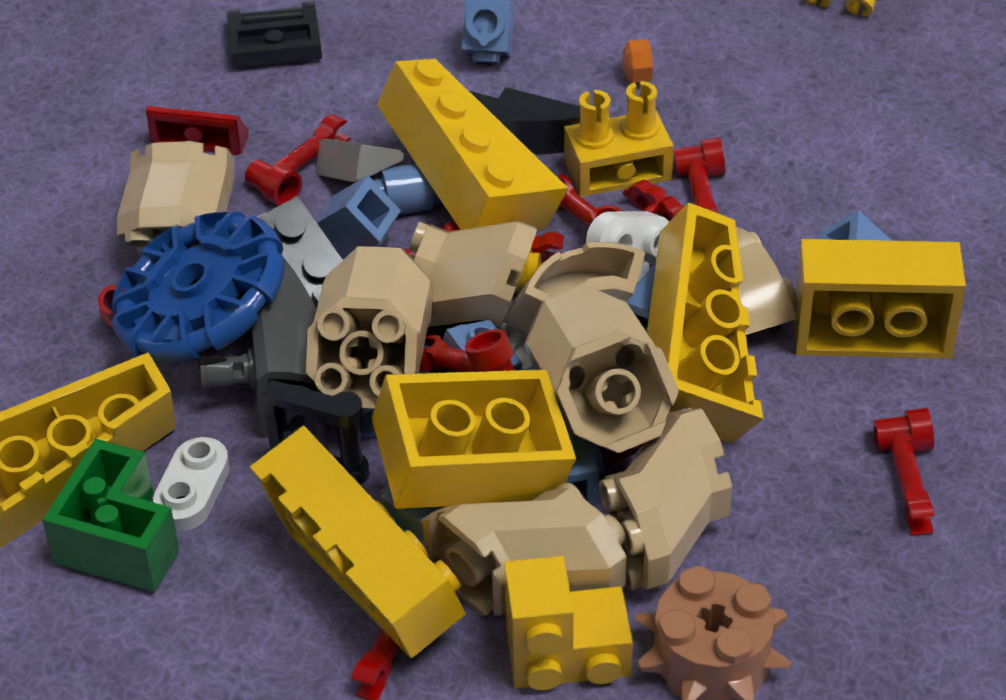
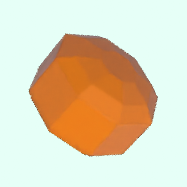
M647 39L629 40L623 48L622 69L626 80L630 84L634 82L639 84V81L650 82L653 79L652 50Z

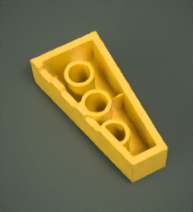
M688 202L660 231L647 334L654 345L663 350L679 390L674 405L671 406L668 413L684 408H692V410L702 408L719 439L734 443L763 420L761 401L755 400L752 380L757 377L755 356L748 354L745 330L750 327L748 307H743L739 291V285L744 279L736 223L732 218Z
M149 352L0 412V548L42 521L95 439L144 451L176 429L171 390Z

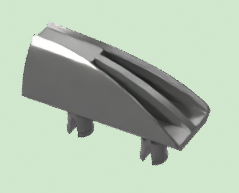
M285 258V270L280 289L272 304L269 306L263 305L258 311L259 321L249 330L250 348H247V353L232 357V354L201 355L202 390L215 387H230L239 383H244V386L249 385L250 390H255L258 430L266 438H268L262 394L271 380L293 386H304L312 391L322 393L306 373L308 328L314 322L317 309L300 278ZM241 292L237 299L240 300L245 293Z

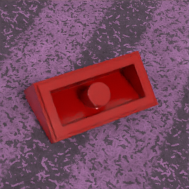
M147 106L145 110L151 143L193 141L203 143V152L215 153V146L227 148L232 155L239 156V154H242L249 137V131L238 115Z

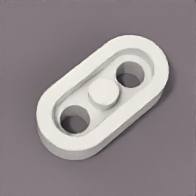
M648 211L604 212L591 223L587 232L586 243L612 242L631 246L646 252L643 262L655 264L660 231L669 221L662 216Z
M198 437L184 442L175 451L154 493L153 502L171 507L176 531L191 530L201 525L207 519L230 469L225 446L216 439ZM185 496L182 499H175L177 497Z

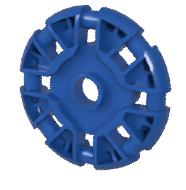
M216 211L195 216V222L181 228L176 224L161 233L139 252L140 259L134 267L128 266L116 286L111 306L112 313L115 315L112 319V325L120 343L137 357L149 352L154 362L170 364L199 359L203 350L214 347L219 351L236 341L259 321L258 311L263 305H271L280 289L284 276L285 260L281 255L283 246L275 230L264 220L256 216L245 217L242 212ZM196 242L200 243V245L190 248V246L195 244ZM241 292H244L243 297L238 300L237 297Z

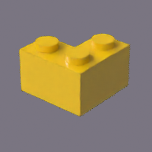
M564 555L504 561L506 634L514 689L531 687L536 690H549L557 687L559 684L582 681L607 684L617 680L619 677L631 676L633 642L622 586L570 591Z

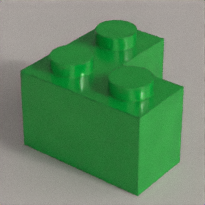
M99 439L93 441L42 519L53 563L151 592L156 591L177 556L179 545L171 507L151 502L154 493L145 452Z

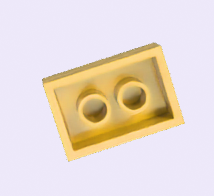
M801 239L795 290L797 304L794 307L797 319L794 320L796 355L952 359L966 289L960 242Z
M547 370L385 375L372 415V421L395 509L532 501L543 492L555 490L563 483H566L576 457Z

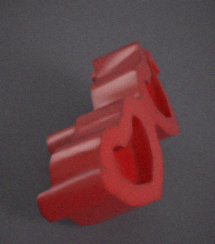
M647 179L638 181L623 191V196L628 197L635 207L654 214L658 212L659 216L666 218L669 222L684 207V205L678 202L676 197H669L662 187L653 185Z

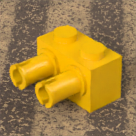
M639 81L640 92L639 97H637V86L635 82L631 83L626 89V115L609 118L611 99L606 92L593 90V106L590 105L589 91L581 94L579 98L580 124L564 126V161L580 197L626 189L643 179H647L651 183L672 180L674 145L656 110L658 92L653 84Z

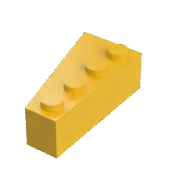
M436 59L396 61L376 105L460 230L521 221L538 228L537 231L546 229L568 187Z
M304 425L250 466L288 534L410 658H413L466 615L455 593L461 588V585L449 567L441 560L433 564L417 537L409 530L403 532L386 508L377 500H373Z

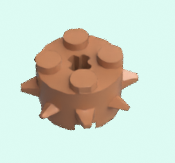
M695 566L683 570L679 579L674 580V583L667 588L658 600L656 613H637L635 620L654 632V646L637 661V665L641 672L660 673L667 681V688L673 694L681 697L682 700H754V693L758 691L767 678L769 668H790L792 665L791 660L771 647L773 633L787 620L788 615L784 609L771 608V596L764 586L751 583L735 574L710 571L705 567Z

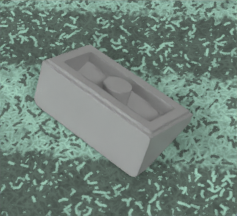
M323 138V141L320 140L316 174L357 182L367 175H374L402 161L404 153L397 149Z

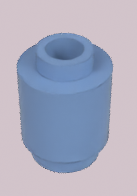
M417 164L388 167L377 173V179H372L401 210L399 215L431 211L433 205L443 204Z

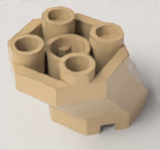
M193 141L151 143L145 146V156L138 149L130 152V173L117 215V237L126 245L137 247V255L139 256V252L148 243L176 224L181 228L195 222V216L216 211H227L235 178V158L227 148L215 146V155L203 153V143ZM196 242L195 244L191 245L190 248L200 245V243Z
M419 221L409 246V250L416 252V255L410 253L408 255L433 281L431 324L428 327L477 320H491L494 325L501 327L538 228L521 221L449 232Z
M358 246L325 277L314 322L308 328L306 373L322 393L334 396L340 392H353L361 398L363 408L375 409L385 375L419 374L427 328L431 324L433 281L412 261V258L402 248Z
M585 284L544 300L531 324L524 346L535 369L548 371L563 420L571 434L614 453H620L661 436L667 422L665 421L671 406L674 405L679 390L663 350L654 345L627 302Z
M684 408L668 413L665 420L667 422L661 436L647 441L626 471L606 476L604 480L599 481V493L605 513L614 517L621 524L627 536L626 543L621 547L627 556L625 587L629 591L639 588L648 590L668 584L707 524L730 515L732 484L729 472L718 474L715 463L716 458L724 456L721 440L702 408L693 410L692 408Z
M563 483L555 490L545 491L532 501L461 504L439 507L422 519L424 548L430 560L433 562L441 556L444 563L453 572L461 585V588L455 592L456 595L480 616H486L492 611L494 615H502L506 612L504 561L564 555L570 591L623 587L626 585L627 556L621 547L627 541L625 531L614 517L607 514L603 516L599 510L587 502L580 491L571 483Z

